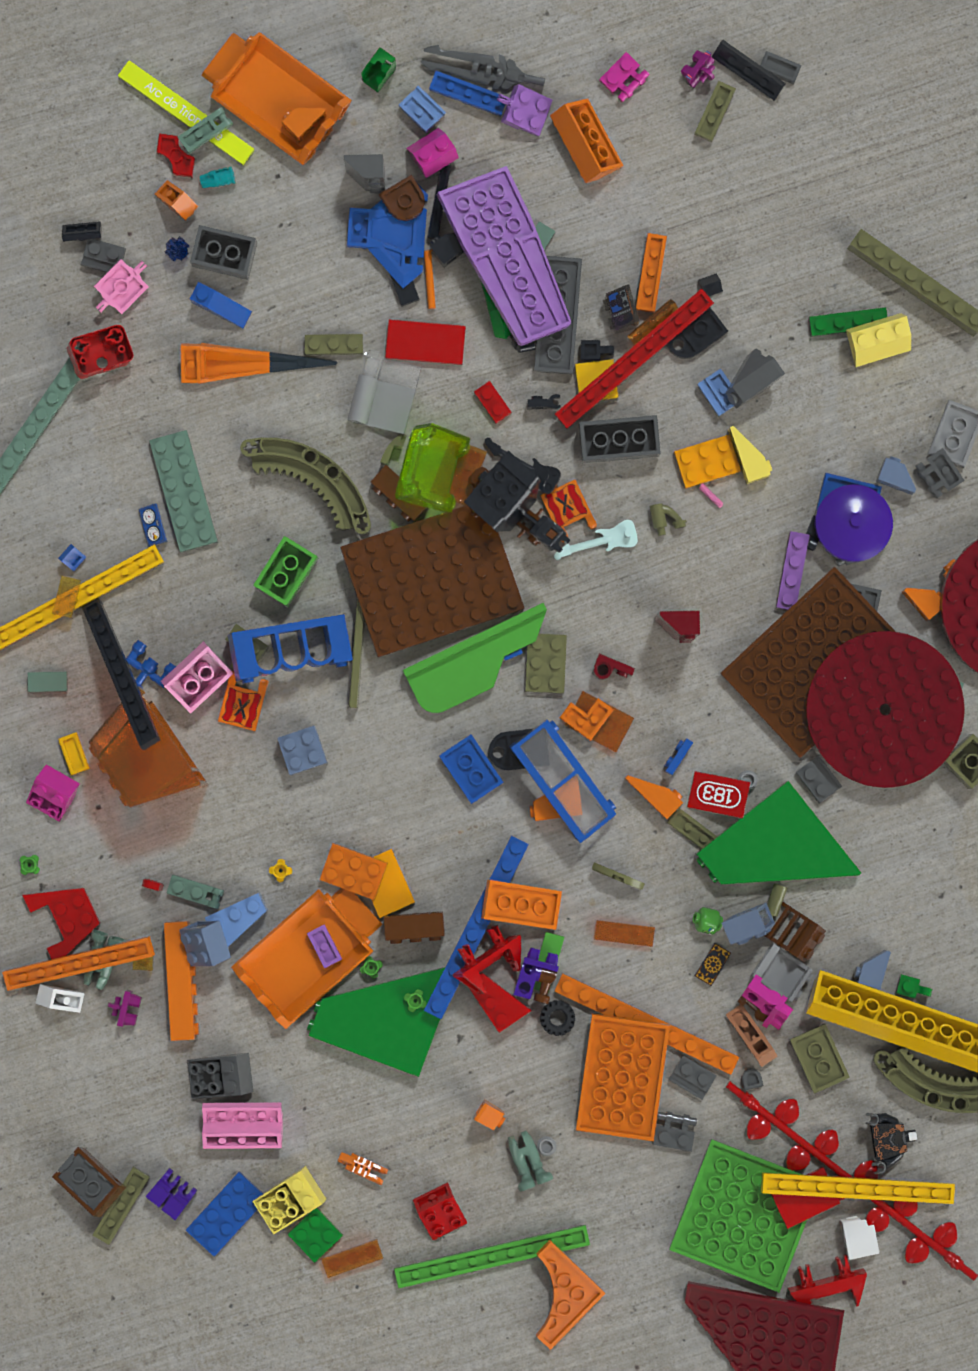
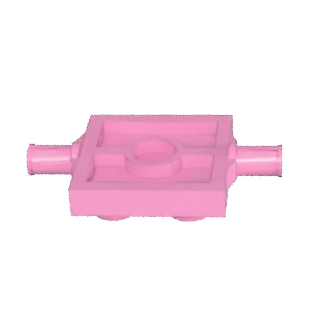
M120 259L93 286L103 298L95 308L102 313L110 305L120 314H123L149 287L139 275L147 265L141 260L133 269Z

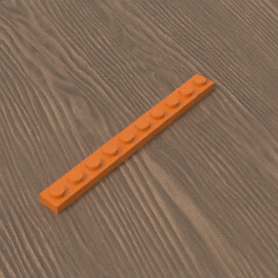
M563 973L554 990L603 1015L669 1024ZM670 1024L667 1045L730 1075L732 1074L739 1056Z

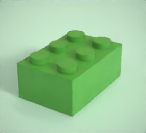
M284 536L253 586L286 607H289L319 558Z

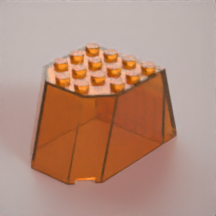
M140 686L138 688L160 737V741L143 751L139 746L122 703L119 704L89 740V750L99 760L97 763L98 767L103 773L109 775L110 779L108 782L114 790H119L121 793L119 798L125 806L140 808L209 785L152 701L148 703L144 698L143 694H145V691Z

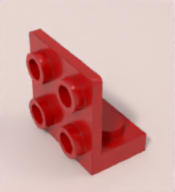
M448 1182L413 1199L417 1213L432 1240L467 1224V1220L456 1202Z

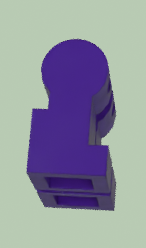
M169 1168L145 1197L157 1207L165 1203L161 1210L176 1220L197 1192V1189L193 1187L188 1194H185L184 1189L189 1184L185 1181L183 1185L177 1188L178 1192L175 1195L171 1193L172 1188L178 1185L181 1176L178 1175L173 1182H170L168 1178L173 1173V1170Z

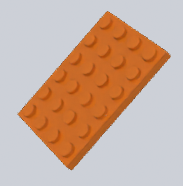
M592 1013L576 1125L577 1131L654 1141L670 1024Z

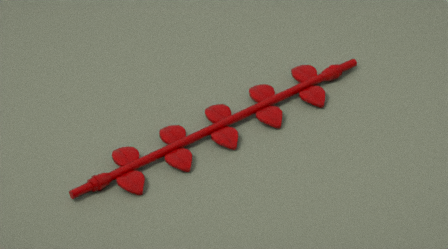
M731 1081L726 1084L725 1087L740 1098L739 1101L743 1103V1106L759 1113L754 1115L747 1124V1137L750 1140L762 1139L768 1136L771 1130L770 1123H772L799 1144L793 1146L787 1154L786 1166L788 1169L793 1171L806 1168L810 1163L811 1154L838 1175L834 1177L878 1179V1174L874 1173L878 1171L877 1166H872V1163L875 1162L873 1160L859 1164L854 1171V1177H852L825 1156L833 1154L838 1149L839 1141L835 1130L831 1129L821 1132L816 1137L813 1146L788 1127L786 1124L794 1123L799 1117L797 1100L787 1099L779 1103L775 1109L774 1116L761 1106L752 1094H749L747 1091L743 1092ZM869 1199L878 1206L872 1208L866 1216L867 1225H874L875 1232L883 1231L888 1227L890 1215L916 1236L906 1246L905 1260L907 1263L925 1261L929 1255V1247H931L943 1257L944 1261L951 1268L959 1269L973 1281L978 1277L977 1273L964 1264L959 1255L945 1249L953 1246L957 1241V1229L953 1222L939 1225L935 1229L932 1239L905 1218L916 1213L918 1202L894 1201L892 1208L883 1200Z

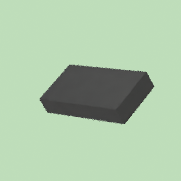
M766 51L760 66L777 78L794 85L802 65Z

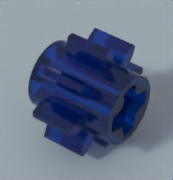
M180 236L178 239L171 237L165 244L167 249L165 254L174 262L176 259L182 261L189 254L187 249L189 244Z

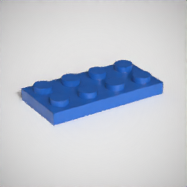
M239 1171L189 1225L186 1231L215 1257L258 1210L252 1201L264 1193Z

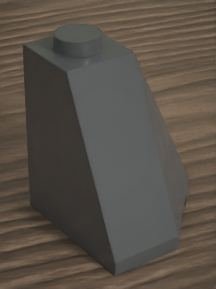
M754 349L746 356L726 391L729 402L736 409L771 387L785 374L774 357L770 355L765 357L761 355L762 353L758 349Z

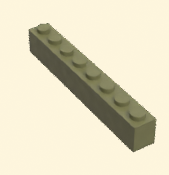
M860 229L847 249L971 336L974 337L978 333V310L863 229Z

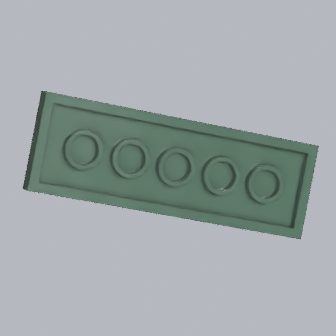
M187 430L149 440L180 552L217 543L218 539Z

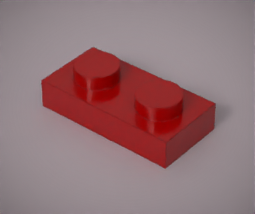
M490 381L474 391V394L495 424L512 413Z

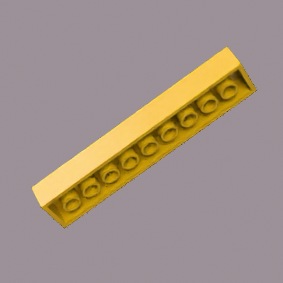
M822 970L819 971L813 982L806 1014L978 1073V1024Z

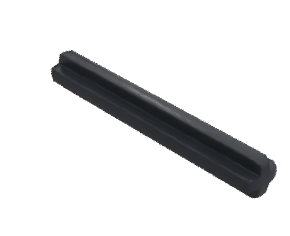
M450 165L445 166L439 171L428 231V238L430 239L439 236L443 207L437 197V193L448 187Z

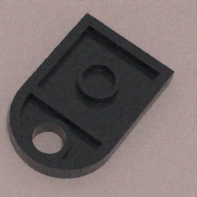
M710 307L671 340L667 347L674 356L681 359H690L725 335L728 330ZM675 340L683 342L684 347L681 350L673 348Z
M543 728L520 746L534 767L549 766L545 728ZM532 729L507 731L496 735L489 746V757L492 763L499 769L507 771L525 769L509 746ZM495 747H502L504 749V755L501 758H496L493 755Z

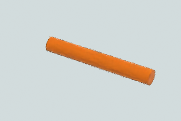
M431 250L424 251L428 309H435Z

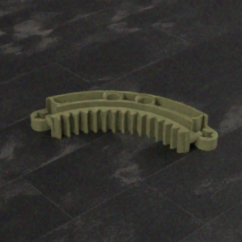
M253 438L242 442L240 450L244 456L252 459V467L257 475H260L261 470L264 471L265 475L268 474L269 470L275 475L278 470L280 476L286 472L288 478L292 474L294 480L300 477L301 483L307 480V487L313 485V491H318L319 497L324 496V503L329 502L327 504L328 509L333 508L331 514L336 515L333 519L335 522H339L336 525V529L346 531L347 529L354 528L360 535L370 532L371 522L369 513L360 492L346 472L328 456L305 444L288 439ZM256 442H260L262 452L258 453V448L252 449V453H248L247 450L244 451L248 443L251 446H258ZM308 453H314L316 455V458L313 462H307L305 460V457ZM331 468L338 470V475L334 478L328 476V471ZM367 514V518L363 517V521L365 524L368 523V526L365 527V531H361V528H357V525H360L359 518L355 520L354 516L362 517Z
M898 1047L891 1054L885 1050H878L874 1053L873 1062L880 1072L895 1087L914 1100L929 1107L948 1112H978V1074L977 1079L970 1075L969 1079L966 1076H962V1079L959 1076H955L953 1079V1076L949 1074L947 1076L943 1073L939 1074L936 1070L932 1071L928 1066L925 1067V1064L919 1063L917 1058H913L914 1055L912 1053H907L909 1049L905 1047ZM879 1055H886L885 1061L887 1064L890 1065L892 1062L895 1066L888 1067L884 1072L882 1068L886 1067L882 1062L878 1063ZM935 1093L937 1096L936 1100L929 1103L928 1095ZM958 1098H962L964 1102L961 1108L955 1107V1101Z

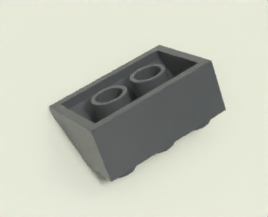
M383 154L344 155L346 172L363 189L370 191L372 194H379L381 191H385Z

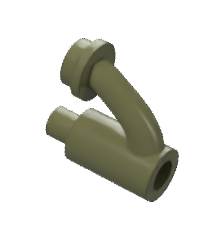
M663 503L649 506L653 527L657 529L658 536L666 535L665 527H667L665 514L675 521L672 523L675 529L686 527L687 521L682 520L671 507L663 505Z

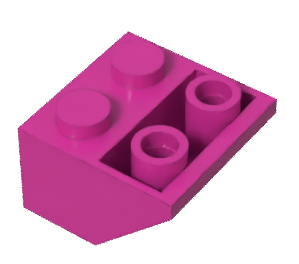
M46 764L35 778L26 803L60 822L75 797L80 783Z

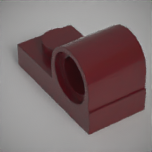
M599 653L593 673L596 678L604 680L611 675L614 669L617 670V675L627 678L628 675H633L635 668ZM600 665H605L608 668V673L604 676L597 672V668Z

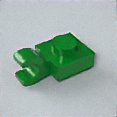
M901 974L896 993L916 998L917 993L931 997L933 989L920 986V979Z

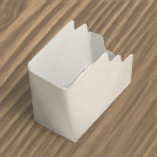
M857 1216L839 1219L846 1255H848L849 1260L879 1254L874 1225L868 1226L866 1220H861Z

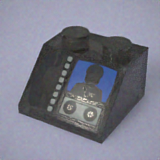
M624 285L606 293L603 305L605 311H609L610 318H608L610 330L614 329V333L617 334L636 329L639 324V318L630 285Z

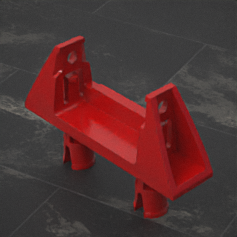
M498 925L487 929L486 931L494 943L493 947L475 959L469 944L463 945L462 948L458 949V952L465 965L452 974L453 977L476 993L486 994L487 991H485L482 985L483 981L479 973L502 956L510 964L512 971L521 970L520 935H513L504 939Z
M844 1254L843 1265L838 1256L835 1257L839 1274L813 1281L809 1264H805V1275L801 1266L797 1267L801 1284L789 1287L788 1290L797 1302L811 1304V1299H818L851 1289L850 1292H852L854 1303L857 1307L860 1304L867 1273L864 1268L851 1271L848 1255Z

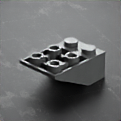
M249 1053L187 1060L192 1099L238 1096L254 1092Z

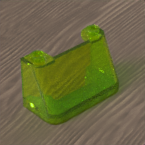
M434 423L415 426L410 434L395 493L396 499L446 513L452 512L456 505L454 495L449 493L458 458L463 457L469 452L471 438Z

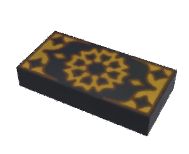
M714 942L694 976L712 986L731 952Z

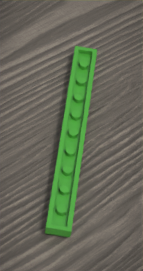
M581 1225L396 1267L394 1270L398 1288L538 1257L536 1253L549 1240L562 1251L588 1246L590 1242L586 1225Z

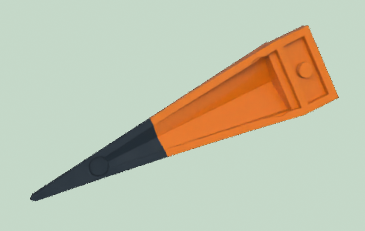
M181 343V383H206L256 374L333 366L338 363L332 360L207 343Z

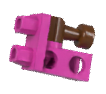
M756 974L737 1002L742 1006L746 1003L755 1011V1019L763 1022L762 1026L766 1029L771 1024L779 1030L793 1009L785 1004L788 999L784 995L781 997L777 991L770 990L761 983L762 978Z

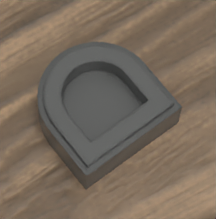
M750 1068L743 1072L742 1083L744 1090L764 1086L759 1071Z

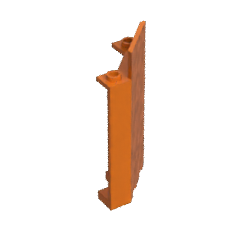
M260 32L255 36L251 35L246 41L235 33L231 34L201 75L213 84L212 89L214 90L210 96L302 165L314 156L321 141L324 142L332 132L333 126L338 119H342L352 101ZM295 108H324L327 116L300 143L283 127L282 118L290 110L293 111Z
M341 888L331 897L329 893L324 895L318 889L231 968L238 978L250 988L255 997L270 1011L275 1020L287 1029L374 952L369 946L372 942L368 937L383 924L355 893ZM324 924L342 957V960L324 968L307 935L308 932Z

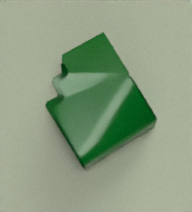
M379 47L361 72L362 81L378 93L396 70V58Z

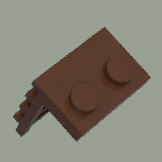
M783 902L782 906L785 907V910L769 934L766 933L764 936L805 963L806 960L813 956L816 945L823 941L826 930ZM790 912L794 913L795 915L779 939H775L774 936ZM800 918L803 919V923L787 946L784 945V941Z

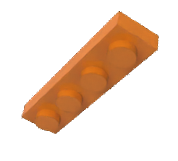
M647 234L636 310L655 313L667 236Z

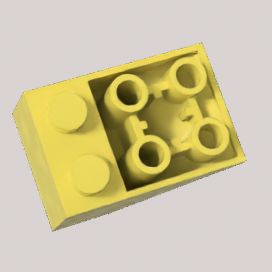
M305 1166L252 1202L274 1235L322 1205L326 1197Z

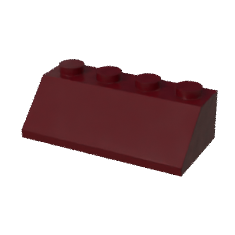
M700 610L660 611L655 616V621L673 639L679 640V643H691L700 635Z

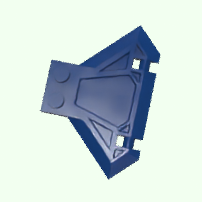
M419 185L424 194L425 202H428V194ZM382 200L371 209L350 208L347 247L368 249L403 289L423 272V265H417L418 258H424L427 209L423 208L421 214L413 220L401 221L394 218L388 212ZM405 257L410 258V264L405 263Z

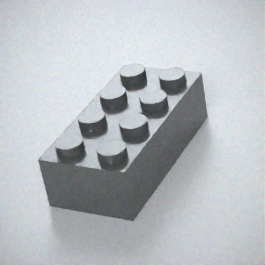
M657 415L579 422L582 464L659 457L661 454Z

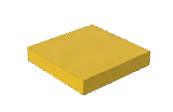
M614 359L575 364L578 393L614 363ZM617 387L602 400L617 399Z

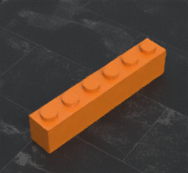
M189 921L164 923L171 1041L194 1040L196 1035H199V1023H195V1015H198V1004L194 1003V995H197V985L193 984V976H196V967L191 966L187 960L186 949L181 941L179 929L190 925Z

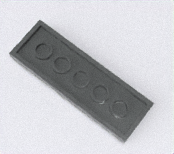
M546 256L571 319V324L565 329L537 340L534 372L573 375L582 259Z

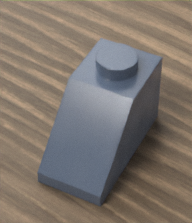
M892 456L885 458L876 482L913 495L916 488L905 464L900 463V459Z
M883 950L860 963V967H856L854 972L855 982L881 990L891 952Z

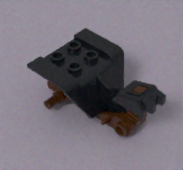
M509 450L491 470L488 471L485 467H479L469 476L468 482L474 487V490L465 499L464 503L473 510L470 514L474 515V518L477 519L480 516L496 532L511 531L516 525L521 529V532L517 535L518 538L525 533L529 536L527 540L531 544L536 546L542 543L549 551L555 550L560 553L563 549L559 546V542L561 540L566 544L570 542L563 528L545 515L541 518L539 517L544 511L543 508L536 514L529 510L536 502L541 480ZM527 523V524L530 525L531 527H530V528H527V527L525 526V524Z

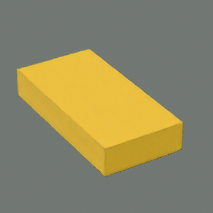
M77 732L58 739L71 775L90 769Z

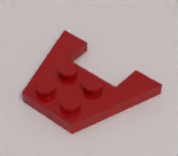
M85 888L22 895L30 913L48 905L64 940L47 948L51 959L67 956L101 923Z

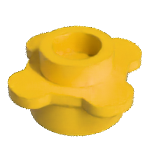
M279 859L276 865L269 868V873L273 874L278 882H283L287 875L292 874V868L285 864L284 859Z

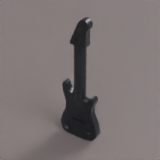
M491 438L485 439V444L494 456L503 457L507 451L503 450L501 446L492 442ZM535 458L532 459L534 461L533 466L519 459L541 480L539 489L545 494H551L561 478L560 470L552 466H544Z

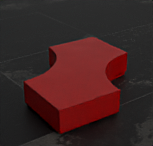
M159 133L157 154L165 156L171 162L173 175L193 178L195 157L183 152L179 145L178 136Z

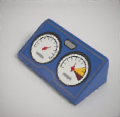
M155 503L139 509L148 546L168 542L158 504Z

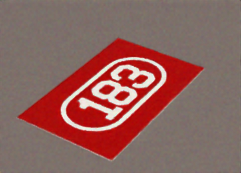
M695 771L687 807L743 818L751 782Z

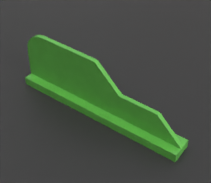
M544 603L404 669L403 672L420 706L428 712L440 713L493 688L504 656L537 640L547 611Z

